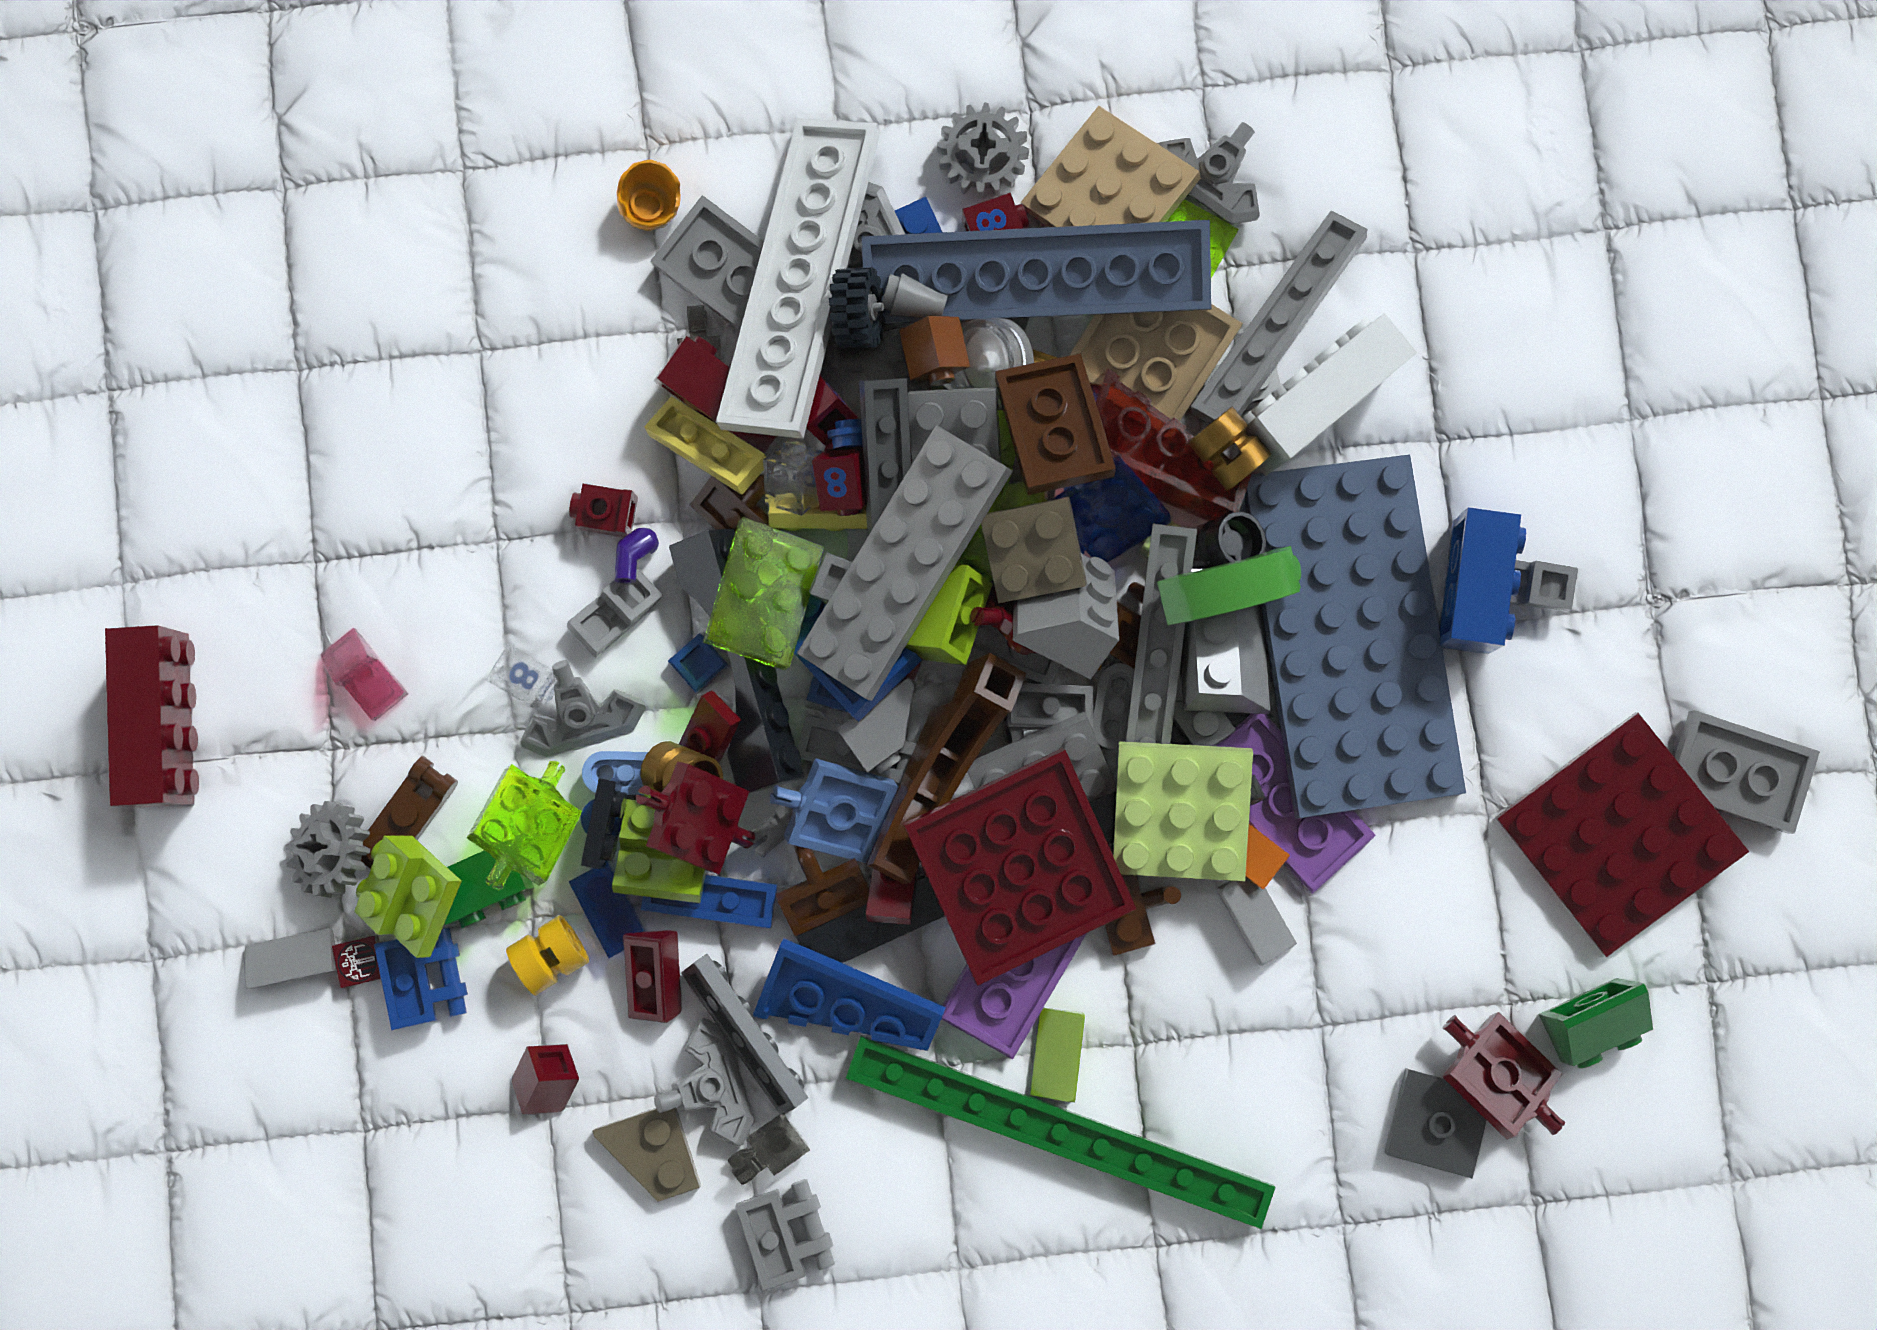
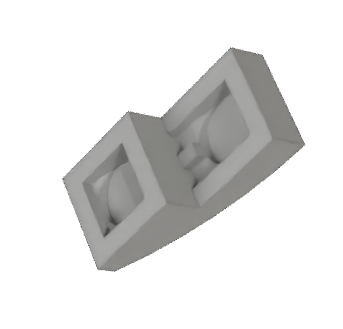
M1516 560L1515 570L1521 572V582L1517 597L1511 596L1510 604L1564 611L1572 610L1578 574L1577 567L1537 560L1533 562Z
M637 567L635 583L623 584L613 580L602 589L601 595L568 621L567 628L596 658L638 622L662 599L663 595Z

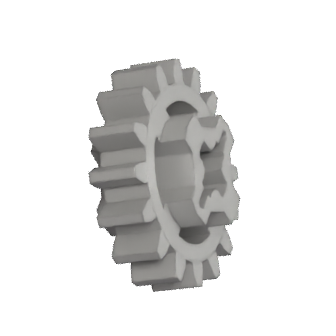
M984 102L982 111L977 113L971 104L966 105V117L962 118L954 112L951 115L953 128L949 126H942L941 136L946 141L937 142V153L945 155L939 159L940 170L951 169L947 175V182L953 184L960 180L961 193L964 195L969 191L970 187L976 188L977 198H982L984 189L988 188L991 189L995 197L999 196L1000 184L1004 183L1012 189L1015 185L1013 173L1023 175L1025 172V165L1020 160H1026L1029 156V148L1021 146L1027 142V132H1016L1019 126L1018 117H1013L1008 121L1005 120V108L1002 106L997 110L996 114L990 113L989 103ZM976 127L968 135H962L965 131L969 130L970 128ZM992 127L1003 133L1006 138H1000ZM982 137L986 138V146H988L984 164H980V155H978ZM959 163H966L974 174L965 170ZM997 166H1004L1000 171L989 175Z
M324 801L323 805H310L311 815L303 813L299 815L301 827L299 829L291 828L290 833L295 837L294 843L286 845V850L293 852V858L286 863V867L296 869L291 880L293 883L302 884L300 891L311 893L313 896L331 898L333 894H345V885L355 886L357 884L354 873L356 870L365 871L366 869L364 863L361 862V857L370 853V848L363 846V840L370 835V832L360 829L364 817L355 815L354 807Z

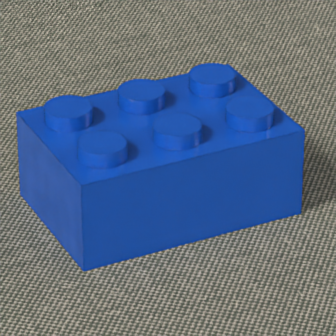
M1468 507L1453 521L1439 624L1441 636L1439 645L1442 648L1490 654L1505 646V640L1512 639L1515 628V614H1509L1511 596L1517 597L1521 582V572L1515 570L1517 553H1523L1526 542V528L1520 527L1522 514Z

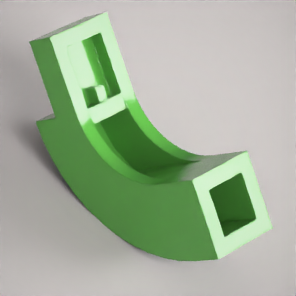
M1286 546L1247 559L1179 574L1158 581L1157 584L1167 626L1244 609L1298 593L1301 588L1299 582L1301 579V566L1297 557L1293 555L1291 546Z

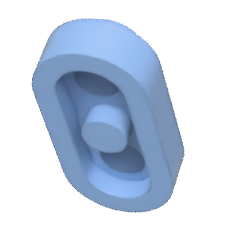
M596 752L589 756L583 765V781L588 789L596 793L600 778L599 771L603 766L609 765L614 772L611 781L623 783L621 792H626L627 795H644L639 793L638 790L643 786L640 776L641 765L648 752Z

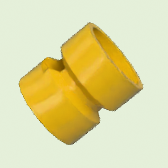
M561 915L539 927L537 937L526 935L506 948L508 959L524 986L534 996L556 984L559 973L568 976L589 963V957L581 940L571 925ZM549 947L556 956L554 960H552L551 956L546 950Z

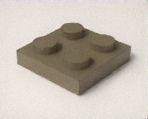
M1069 497L986 514L981 525L998 603L1085 587L1087 585Z

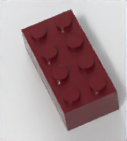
M159 625L105 628L110 806L146 808L194 805V795H197L199 791L198 772L196 769H193V752L196 751L198 746V734L196 728L192 726L191 709L196 706L197 694L195 686L190 680V666L195 662V647L192 640H189V634Z

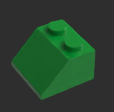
M1615 978L1539 1013V1017L1560 1061L1571 1066L1577 1065L1579 1069L1599 1063L1603 1060L1601 1053L1617 1047L1618 1050H1625L1638 1045L1643 1041L1641 1035L1653 1030L1649 993L1645 984Z

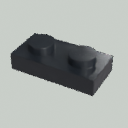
M599 778L580 866L605 869L606 861H613L618 843V836L612 835L615 818H622L627 800V793L621 792L623 783Z

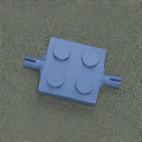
M815 758L806 782L797 792L775 785L772 789L773 792L770 794V803L792 808V816L784 833V838L788 844L851 860L855 858L856 861L867 863L890 810V805L898 785L890 778Z

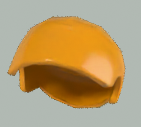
M651 159L633 163L621 175L618 181L616 197L620 215L623 216L629 225L637 229L652 231L666 227L677 215L680 206L681 194L678 177L666 164Z

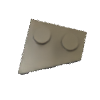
M677 1107L663 1113H659L656 1108L592 1130L594 1137L657 1202L701 1187L702 1184Z

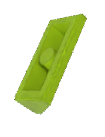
M1045 1007L1042 1009L1038 1021L1030 1095L1075 1103L1085 1014L1083 1012Z

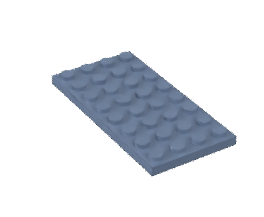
M1410 454L1274 471L1267 476L1263 473L1246 476L1241 480L1245 494L1246 511L1259 521L1264 530L1266 538L1265 552L1291 546L1293 555L1297 557L1301 566L1300 592L1261 604L1295 819L1466 794L1443 649L1439 645L1441 636Z

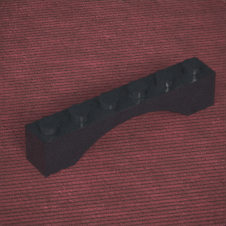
M734 529L706 530L669 545L680 587L693 597L709 615L722 637L730 659L735 683V714L741 719L727 752L735 785L750 791L749 793L773 788L775 785L779 786L804 778L801 756L794 743L789 725V714L783 704L777 683V671L771 662L765 640V629L758 616L753 598V587L747 577L742 559V548L736 538Z

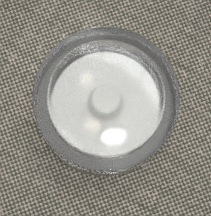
M982 318L964 322L961 324L970 367L954 374L955 380L949 384L952 389L996 387L995 371L1034 363L1033 350L1027 335L1020 326L1005 318ZM997 390L998 405H1001L1000 397Z

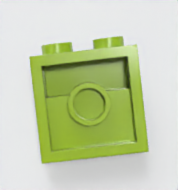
M627 799L619 835L620 849L612 882L613 893L700 903L706 870L647 847L646 843L654 824L655 810L645 805H640L636 800Z
M384 836L383 840L375 844L371 851V858L374 862L368 877L357 886L356 896L359 899L354 912L377 935L392 934L416 958L431 957L461 880L413 836Z

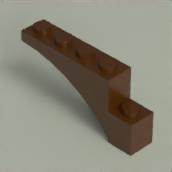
M991 653L967 663L952 701L930 710L867 866L904 885L912 882L920 861L904 829L903 823L952 799L986 742L1005 716L1012 712L1027 673Z

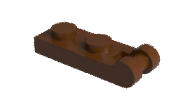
M421 756L413 764L405 780L368 829L370 835L363 840V846L370 848V853L362 855L361 862L369 869H371L374 862L371 858V851L375 844L383 840L384 836H413L418 840L458 785L459 781L450 774L442 775L433 768L434 763L425 756ZM422 783L433 789L428 799L416 792Z

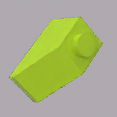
M960 565L949 574L905 648L916 653L925 661L966 665L979 627L971 622V611L974 607L985 608L993 583L968 565Z

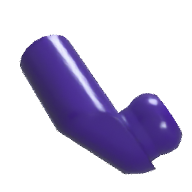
M637 528L619 540L616 546L614 579L616 582L623 584L636 582L637 561L649 553L653 554L656 552L659 546V540L653 530L650 528Z

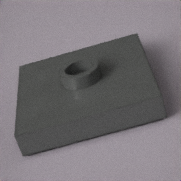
M1405 1068L1384 1153L1388 1156L1473 1179L1487 1120L1444 1078Z

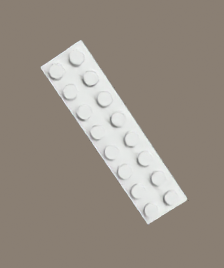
M796 119L716 423L721 430L804 439L833 324L829 316L832 313V306H829V298H832V294L829 291L830 284H833L832 276L836 274L835 270L846 269L881 134L877 123Z

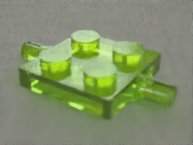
M549 761L541 779L527 775L513 764L505 768L466 838L491 854L496 860L490 874L485 879L488 886L494 883L491 888L496 890L503 889L511 870L520 873L538 886L548 880L582 813L581 810L567 802L560 792L556 790V786L566 770L563 765L558 767L559 762Z

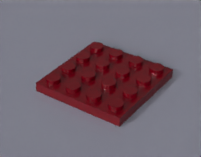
M1638 712L1633 713L1495 817L1605 957L1611 955L1750 852Z
M1063 748L903 823L904 829L977 986L1136 910V906L1070 758Z

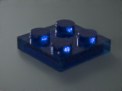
M1119 455L1113 458L1116 468L1114 477L1071 486L1051 499L1070 498L1079 545L1091 557H1098L1107 563L1151 536L1152 524L1168 525L1171 523L1170 512Z

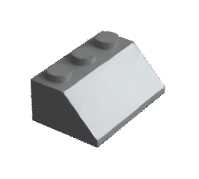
M1081 553L1087 580L1085 587L1013 600V641L1091 679L1119 641L1115 570L1104 560L1098 557L1090 558Z
M1192 569V572H1193V571L1202 570V569ZM1261 604L1185 622L1181 653L1183 710L1268 714L1270 712L1265 631Z

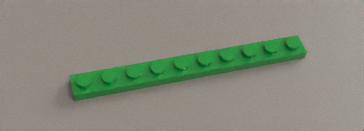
M863 1035L860 1036L846 1075V1079L1259 1229L1263 1227L1276 1188L1273 1184L888 1044L874 1041Z

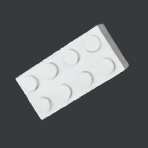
M1385 312L1373 322H1370L1365 316L1242 417L1248 425L1246 434L1248 436L1256 435L1271 453V456L1256 468L1259 473L1267 476L1291 459L1418 353Z

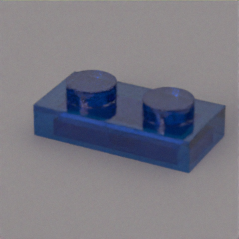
M606 861L605 869L592 868L568 881L608 959L624 951V934L647 932L628 895L613 893L612 882L615 870L610 861Z

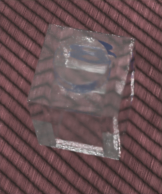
M786 441L763 459L765 505L802 516L818 503L812 460L824 451L808 447L799 441Z
M510 643L506 645L485 679L535 709H538L542 703L547 705L555 695L554 685L557 683L552 667Z

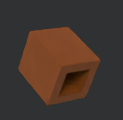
M927 316L899 330L910 380H929L930 386L944 385L955 380L954 374L970 367L959 317Z

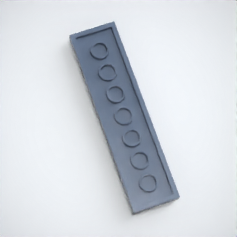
M1210 220L862 236L863 268L873 267V269L877 270V276H880L881 279L880 288H883V293H885L890 274L900 277L901 273L938 293L948 295L942 316L959 317L960 320L1212 310ZM883 310L885 324L913 323L923 319L920 317L890 315L891 311Z

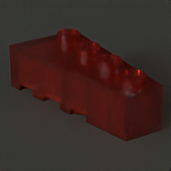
M1109 368L1091 383L1092 392L1116 468L1115 476L1109 479L1207 521L1240 511L1251 474L1227 491L1212 473L1214 464L1211 461L1203 462L1188 444L1194 436L1185 430L1187 428L1186 425L1175 417L1171 419L1151 405L1152 400L1139 390L1134 392L1120 382V376Z

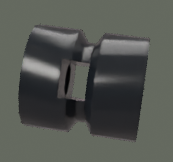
M1242 511L1233 512L1193 528L1197 529L1192 569H1207L1265 553L1266 538L1264 530L1259 521L1251 514Z

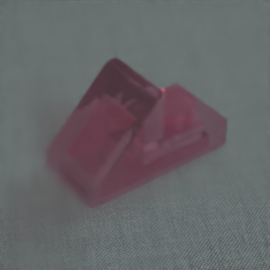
M354 627L320 654L332 681L336 685L345 687L371 720L376 721L409 694Z

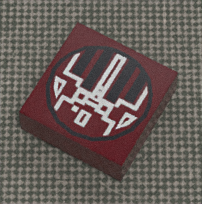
M378 935L332 945L340 988L381 979L374 944L380 943Z

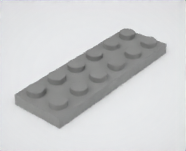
M936 425L797 654L857 694L872 701L1013 471Z

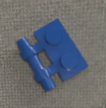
M450 927L441 930L435 945L436 948H434L431 957L416 958L397 939L374 944L391 1031L437 1020L434 1003L443 1000L447 1001L450 1017L467 1013L464 996L468 995L466 982L461 983L456 960L460 953L458 943L453 944ZM439 961L444 987L431 989L426 964Z

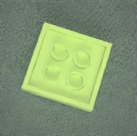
M1119 741L1113 857L1120 873L1123 875L1245 881L1253 749Z

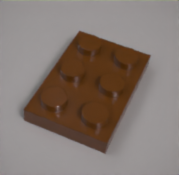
M1081 353L995 371L996 387L1027 496L1115 476V464Z

